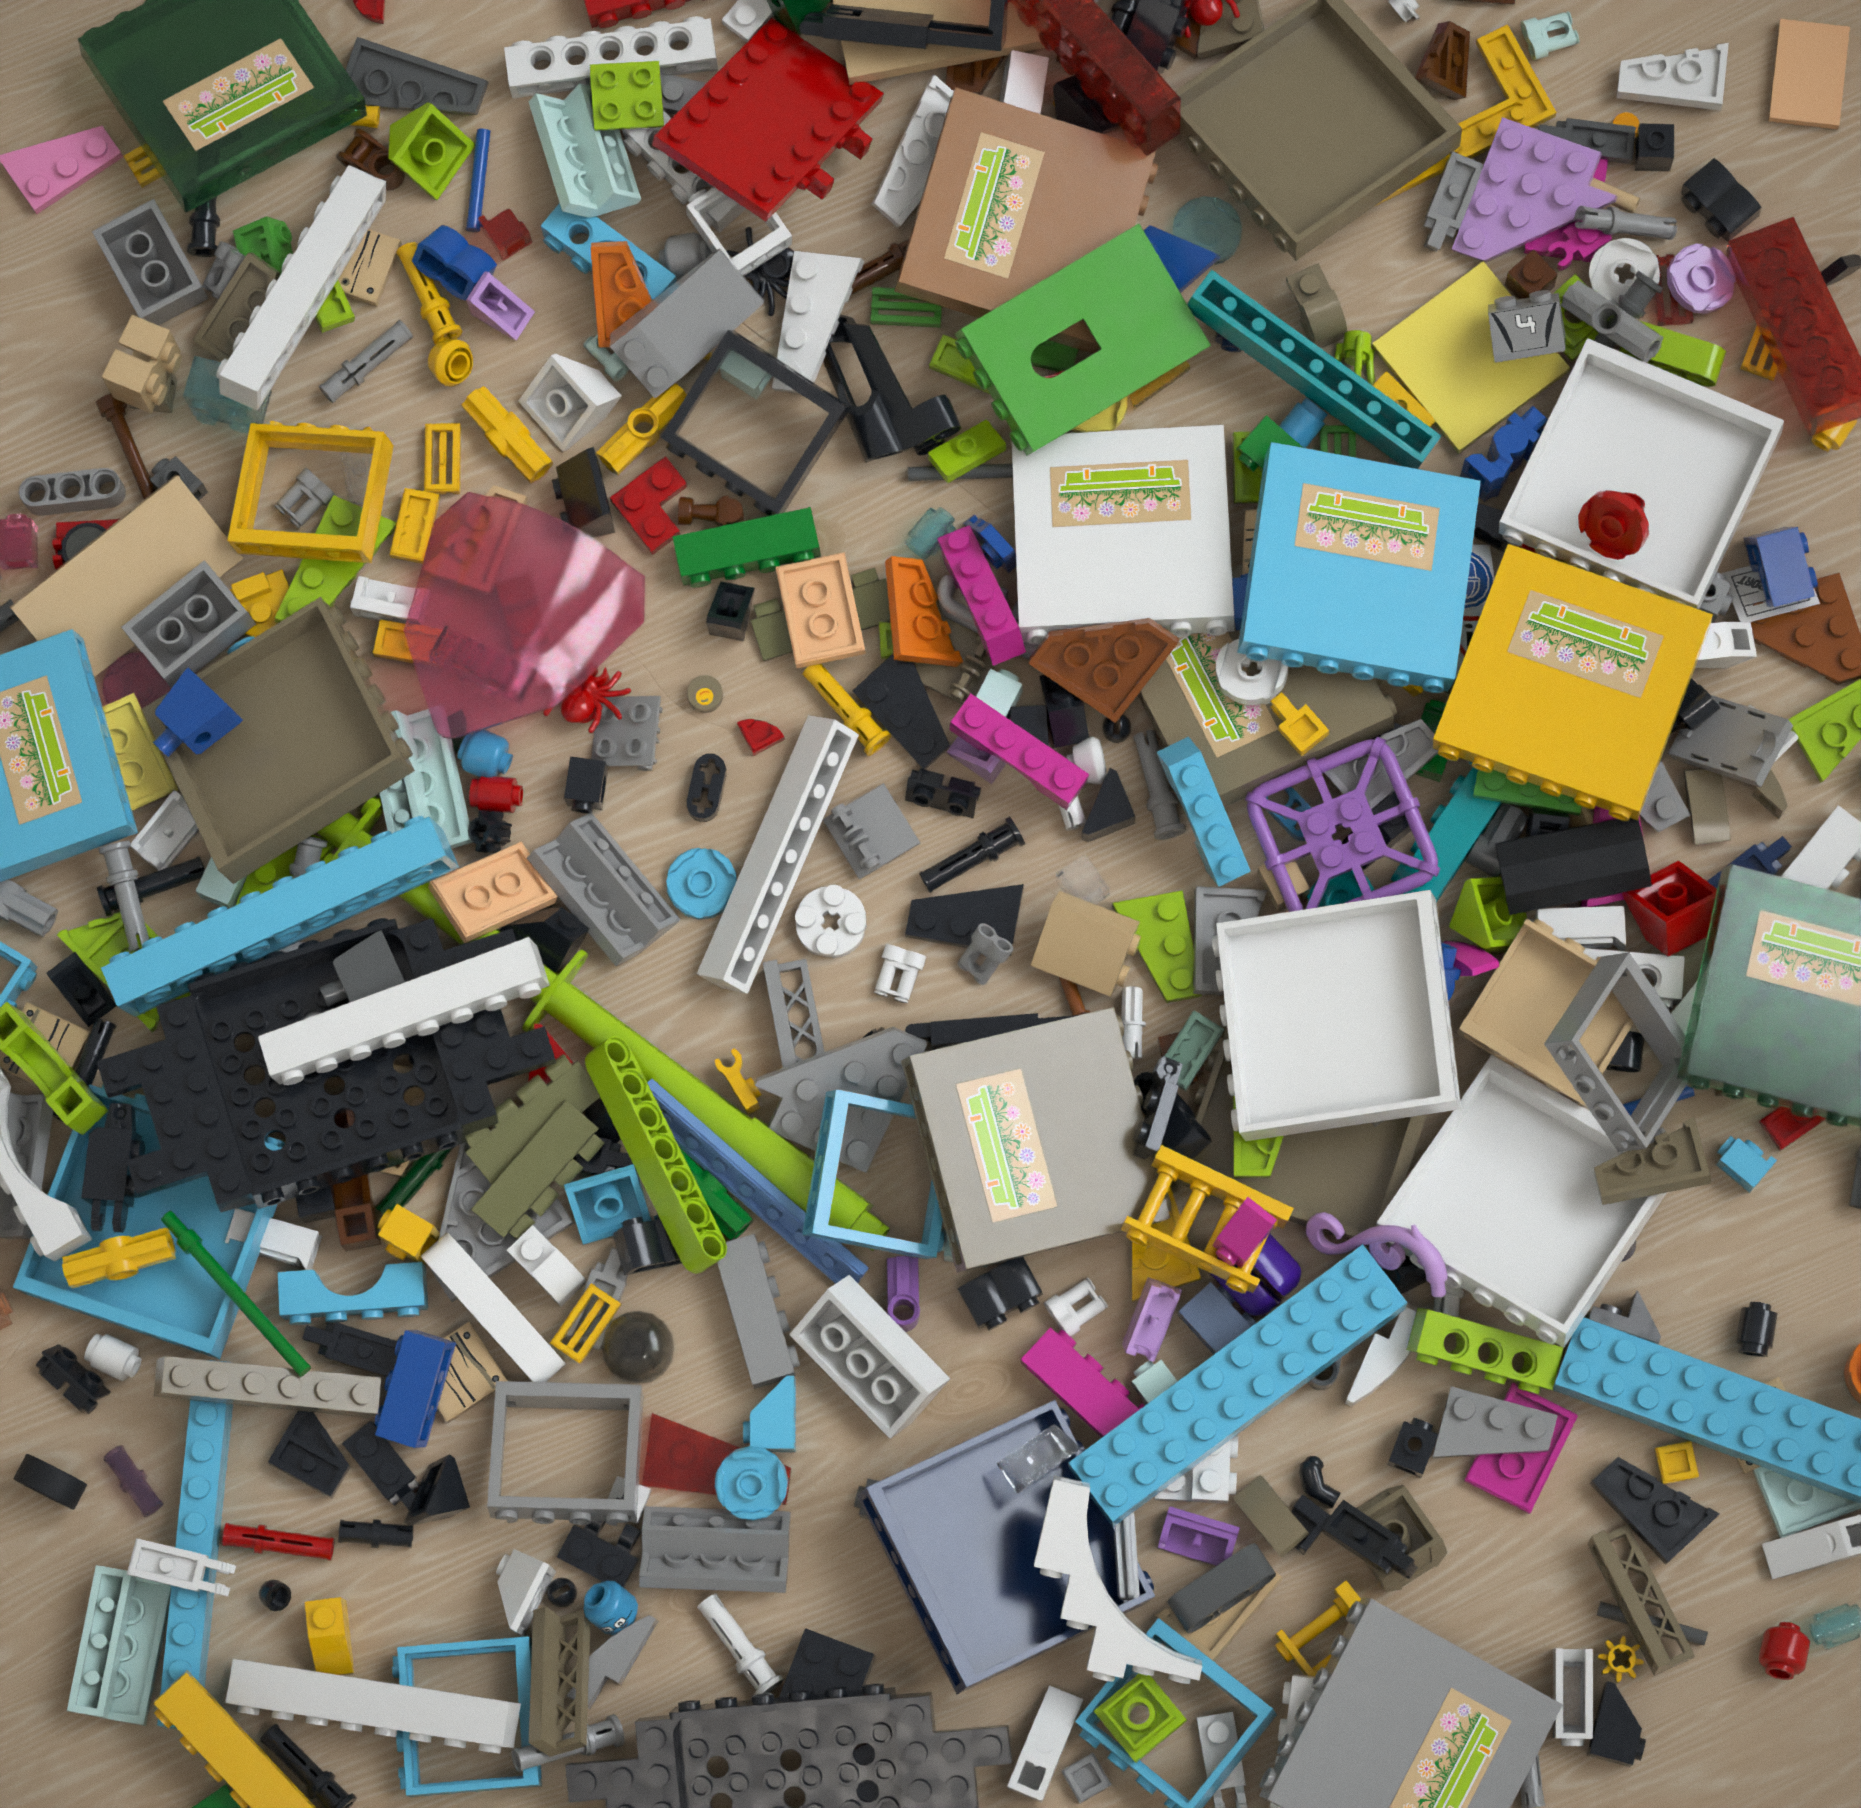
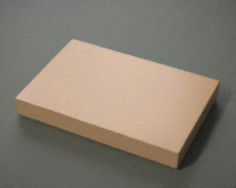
M1780 19L1769 122L1838 130L1849 41V26Z
M845 552L775 567L796 668L866 654Z
M522 841L429 882L428 888L464 943L557 902V894L528 861L527 857L530 853Z

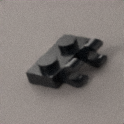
M591 1521L590 1524L585 1525L584 1529L573 1525L557 1558L603 1582L607 1580L615 1581L624 1588L639 1561L638 1558L630 1553L642 1531L626 1524L617 1545L614 1546L598 1537L606 1521Z

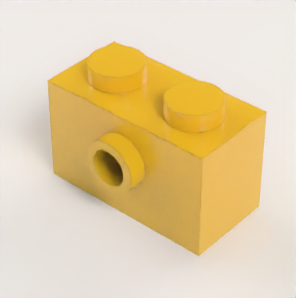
M396 1204L393 1211L388 1209L378 1224V1228L381 1229L378 1236L387 1245L385 1251L402 1261L405 1257H408L414 1262H423L424 1265L426 1262L420 1256L438 1241L440 1234L434 1225Z

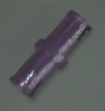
M123 1445L115 1447L104 1456V1461L108 1463L121 1482L119 1487L124 1493H129L144 1517L154 1514L163 1506V1502L146 1481L147 1474L143 1469L139 1470Z

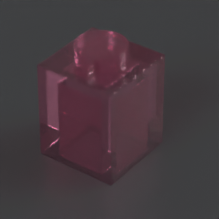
M10 514L6 516V519H0V566L3 570L38 568V527L32 518H27V515Z

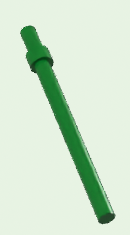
M172 1211L164 1214L161 1221L178 1239L176 1244L185 1254H191L294 1371L300 1377L304 1376L311 1369V1366L201 1244L203 1241L193 1229H188Z

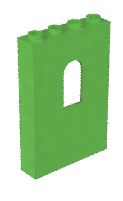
M1140 224L1123 232L955 333L958 339L955 341V345L964 359L969 358L976 370L973 372L976 382L981 389L988 390L994 400L991 405L995 414L1001 421L1006 420L1012 430L1010 438L1019 451L1024 450L1026 456L1211 346ZM1083 319L1101 350L1055 377L1045 378L1038 375L1031 365L1033 350L1041 343Z

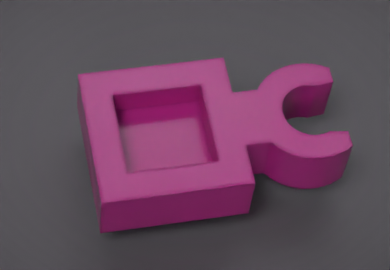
M1574 223L1563 230L1562 235L1566 241L1553 242L1547 248L1546 254L1548 257L1555 252H1562L1565 255V259L1561 260L1557 265V269L1562 271L1570 266L1575 255H1578L1581 261L1584 262L1593 256L1598 249L1612 241L1613 238L1600 230L1579 229Z

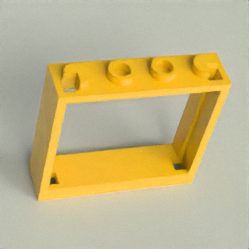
M271 420L270 424L250 423L227 541L238 554L372 563L394 445L384 432L373 431L371 427H365L363 430H350L342 425L318 428L309 423H297L296 426H287ZM269 447L373 454L357 536L253 529Z

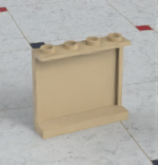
M1526 919L1499 963V967L1496 968L1469 1014L1462 1022L1457 1034L1583 1107L1584 1101L1555 1062V1059L1544 1043L1601 957L1598 956L1594 960L1583 953L1585 948L1578 942L1570 938H1566L1563 941L1552 934L1554 929L1539 919L1531 922ZM1612 990L1579 1039V1042L1601 1074L1604 1073L1634 1024Z

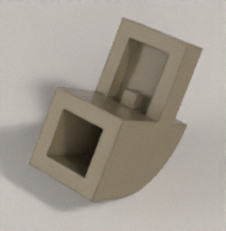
M1319 263L1286 277V282L1301 312L1300 322L1308 339L1320 348L1343 339L1345 332H1347L1344 313L1334 290H1331Z

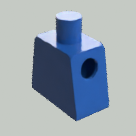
M188 667L155 710V715L167 728L153 743L167 757L183 742L196 755L201 754L239 725L243 719Z

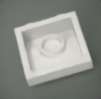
M1238 1436L1232 1438L1155 1496V1500L1228 1503L1229 1494L1236 1495L1237 1473L1230 1472V1458H1237Z

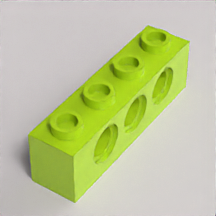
M1417 1308L1406 1350L1417 1353V1361L1437 1366L1440 1359L1451 1363L1450 1370L1471 1375L1473 1369L1485 1372V1380L1505 1385L1506 1379H1511L1519 1382L1518 1389L1539 1394L1541 1388L1553 1390L1564 1348L1433 1310ZM1452 1333L1456 1338V1347L1448 1353L1444 1348V1339L1448 1334ZM1486 1342L1490 1347V1356L1486 1361L1481 1362L1478 1357V1349ZM1520 1352L1524 1357V1365L1516 1372L1512 1367V1358L1516 1353Z

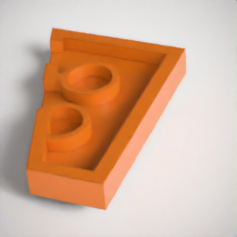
M627 241L591 243L599 348L610 347L611 333L652 301Z
M897 556L889 557L885 561L894 660L952 667L959 666L963 663L959 650L954 651L949 638V634L952 633L947 620H942L937 608L936 601L938 597L924 561L922 559Z

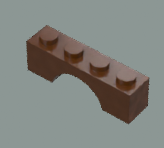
M341 1110L335 1116V1124L340 1128H348L355 1122V1114L350 1110ZM369 1174L354 1178L345 1183L333 1185L334 1211L340 1244L347 1252L382 1245L381 1239L378 1236L379 1228Z

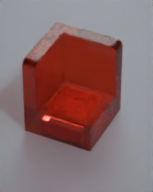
M511 209L504 210L489 221L484 214L478 218L482 231L503 261L533 243L528 229L522 221H518Z

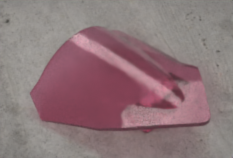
M472 492L464 494L434 521L404 627L413 664L437 733L447 739L459 738L557 706L644 623L645 576L589 535L545 512L504 498L484 496Z

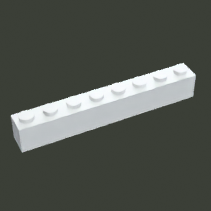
M349 165L342 176L338 175L335 177L330 188L329 198L326 202L321 201L317 206L314 222L310 228L305 227L301 232L298 248L295 253H289L282 265V274L279 279H273L269 284L265 295L266 300L263 305H257L254 308L249 320L250 326L245 333L240 332L233 345L234 352L229 360L225 358L219 365L216 377L219 379L221 395L258 411L386 201V181Z
M808 715L698 969L697 975L720 988L748 994L859 734L835 719Z
M1839 805L1671 1013L1696 1052L1700 1051L1705 1054L1718 1038L1712 1033L1720 1023L1727 1027L1740 1011L1735 1007L1736 1003L1743 995L1749 999L1762 983L1756 978L1746 976L1760 910L1803 921L1809 913L1815 917L1828 901L1823 895L1832 885L1837 889L1850 872L1845 869L1853 858L1858 862L1861 860V822Z
M527 937L260 1035L258 1039L269 1076L278 1084L293 1085L301 1082L305 1075L315 1071L325 1073L337 1068V1063L348 1059L356 1061L367 1058L372 1054L371 1051L378 1048L400 1046L405 1043V1039L417 1034L420 1036L433 1034L439 1030V1026L449 1022H466L473 1018L474 1013L479 1011L501 1009L507 1005L509 1000L518 997L522 999L534 997L541 993L542 988L550 985L538 947Z
M233 1659L226 1703L238 1705L237 1712L259 1715L261 1708L272 1710L271 1718L293 1721L294 1714L305 1715V1723L327 1726L328 1719L341 1721L340 1729L362 1732L363 1725L375 1727L374 1734L396 1737L397 1730L410 1732V1740L431 1743L432 1736L445 1738L444 1745L466 1748V1742L469 1741L479 1743V1751L498 1754L501 1753V1747L514 1748L521 1703L238 1659Z

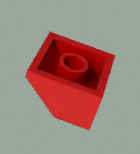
M1680 861L1651 874V887L1622 892V896L1645 940L1667 957L1725 928L1724 893Z

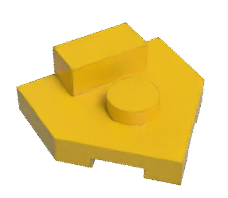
M282 569L268 575L262 572L231 584V593L256 623L245 635L257 637L278 624L275 622V616L289 589L288 581Z

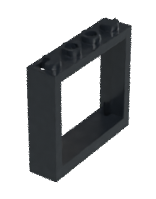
M728 330L661 438L668 442L666 448L681 458H684L687 454L697 461L695 467L711 478L717 474L727 481L724 486L740 497L746 493L756 500L754 506L757 509L771 516L773 512L780 514L786 511L851 407L741 334ZM731 349L829 413L776 498L678 434Z

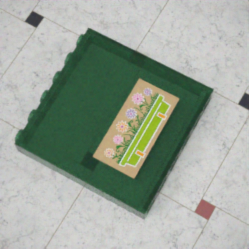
M146 0L144 4L137 8L119 13L112 21L100 27L91 28L78 38L82 58L185 213L367 116L365 98L298 0Z
M1730 864L1721 870L1677 1078L1686 1080L1687 1086L1694 1089L1708 1090L1709 1087L1722 1090V1095L1728 1098L1743 1099L1744 1096L1757 1099L1756 1104L1762 1107L1772 1109L1778 1108V1105L1791 1108L1793 1115L1812 1118L1814 1114L1825 1117V1122L1830 1125L1847 1127L1848 1123L1859 1126L1861 1132V899Z

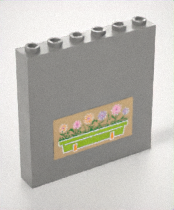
M1362 1597L1360 1602L1355 1601L1346 1616V1621L1349 1623L1343 1635L1338 1634L1330 1646L1329 1654L1332 1656L1326 1668L1321 1667L1313 1679L1312 1687L1315 1689L1309 1701H1303L1295 1714L1294 1720L1297 1721L1294 1730L1291 1735L1286 1734L1279 1744L1277 1754L1280 1757L1274 1768H1268L1261 1779L1260 1787L1262 1791L1259 1796L1280 1808H1510L1563 1704L1373 1599Z

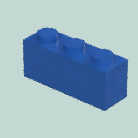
M405 1330L404 1335H401L396 1343L395 1356L398 1357L394 1370L389 1372L385 1381V1391L388 1392L384 1405L379 1407L378 1414L375 1416V1426H377L375 1436L413 1448L427 1446L456 1342L419 1330Z

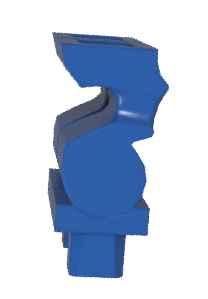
M1534 406L1522 417L1514 412L1507 419L1506 425L1501 427L1492 437L1487 455L1488 460L1482 454H1472L1465 458L1460 477L1481 481L1479 498L1484 502L1492 497H1498L1503 485L1508 480L1510 472L1520 467L1523 458L1527 462L1529 461L1548 419Z

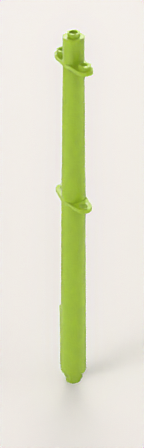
M374 796L367 800L361 810V813L364 815L360 820L348 812L317 832L338 848L335 854L329 853L322 861H325L327 864L338 859V854L349 847L358 846V848H362L372 843L371 838L373 836L369 832L383 813L381 797L377 798ZM429 882L399 895L400 898L427 919L433 918L435 925L460 945L465 944L428 888ZM496 929L469 942L500 933V930ZM583 949L578 951L560 974L555 973L543 964L550 986L542 988L541 993L529 998L537 1005L523 1024V1031L534 1030V1024H539L548 1013L593 1049L611 1036L622 1038L630 1046L647 1082L650 1079L656 1081L806 1213L815 1160L786 1138L771 1130L761 1119L756 1117L751 1119L572 985V980L588 958L586 951ZM836 1177L828 1225L886 1236L890 1230L885 1223L870 1213L871 1208L874 1206Z

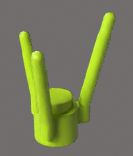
M1360 330L1345 332L1343 343L1336 344L1334 358L1341 362L1342 358H1345V363L1354 366V373L1360 377L1362 365L1366 363L1367 382L1373 385L1375 383L1373 363L1375 350L1371 348V334Z

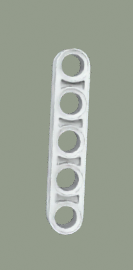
M448 1232L420 1256L533 1382H547L566 1365Z

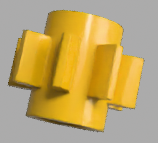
M1625 1636L1620 1638L1619 1645L1616 1646L1607 1640L1605 1646L1609 1652L1597 1655V1659L1605 1661L1606 1665L1601 1674L1605 1675L1608 1672L1615 1674L1616 1683L1621 1681L1622 1674L1625 1673L1631 1679L1636 1678V1673L1632 1668L1634 1665L1644 1664V1661L1636 1659L1635 1655L1640 1645H1634L1632 1648L1627 1646ZM1613 1651H1616L1618 1654L1624 1652L1628 1654L1629 1658L1626 1660L1627 1669L1622 1665L1615 1667L1612 1664V1661L1616 1658Z

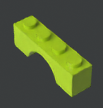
M8 1002L0 1007L1 1051L10 1057L33 1080L46 1097L45 1101L61 1120L71 1129L84 1135L109 1110L21 1010Z

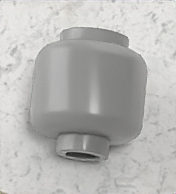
M698 233L673 235L666 240L664 249L659 251V261L663 267L676 276L678 281L710 256L712 251Z

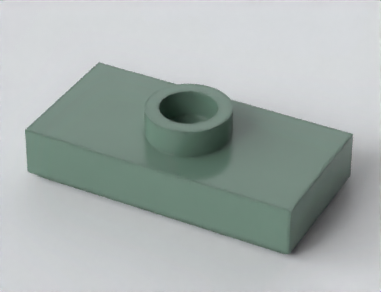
M1195 1010L1165 1054V1057L1183 1064L1177 1085L1184 1091H1187L1225 1030Z

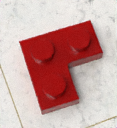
M665 456L612 495L610 501L650 553L654 555L673 540V536L681 535L680 530L661 506L688 486L683 477Z

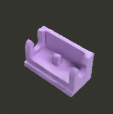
M1149 1277L1147 1278L1122 1342L1126 1353L1134 1356L1139 1353L1146 1356L1148 1360L1155 1361L1182 1289Z

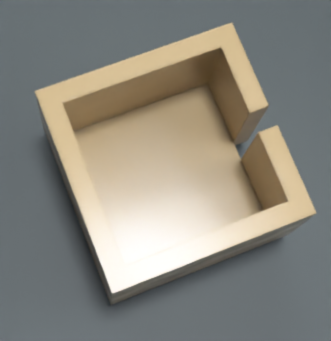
M131 315L118 343L133 350V354L131 356L115 349L102 375V379L113 398L152 414L155 405H160L166 396L167 386L165 384L170 374H175L180 367L182 361L181 350L170 330Z

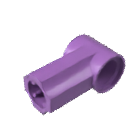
M896 1256L887 1258V1314L905 1332L914 1329L919 1322L918 1258ZM906 1305L913 1310L914 1314L910 1319L903 1321L897 1319L893 1311L898 1306Z

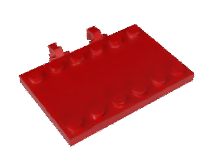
M771 18L654 135L652 145L766 222L798 188L804 191L807 189L822 200L832 189L834 178L820 168V165L837 148H844L860 160L868 153L873 139L861 130L859 125L881 103L884 93L868 82H855L849 85L846 67Z

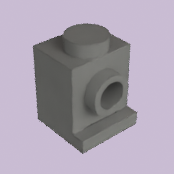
M176 456L170 461L167 458L162 459L152 469L154 476L150 481L156 489L160 488L173 476L179 475L180 479L198 501L208 493L199 478Z

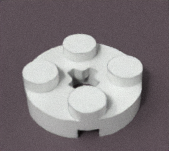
M1621 238L1608 242L1598 249L1590 263L1589 278L1593 290L1619 306L1617 298L1619 295L1626 294L1636 280V276H1634L1633 280L1627 279L1625 283H1620L1618 281L1619 275L1615 273L1616 267L1622 268L1625 263L1631 265V272L1636 274L1639 270L1659 284L1660 268L1658 258L1649 246L1636 239Z
M1239 639L1224 645L1216 660V677L1221 692L1233 701L1245 705L1271 703L1270 701L1281 692L1286 683L1288 666L1283 665L1278 660L1255 661L1247 658L1245 654L1237 653ZM1251 662H1256L1257 669L1261 670V672L1254 676H1247L1246 672L1242 670L1243 666L1249 667Z
M838 885L820 887L810 892L801 901L795 914L796 931L801 943L808 951L818 956L840 958L850 954L861 944L867 927L866 912L859 898L851 891L843 889ZM826 914L831 916L837 914L840 917L837 921L839 926L837 930L834 931L831 927L824 929L821 926L825 922L824 916Z

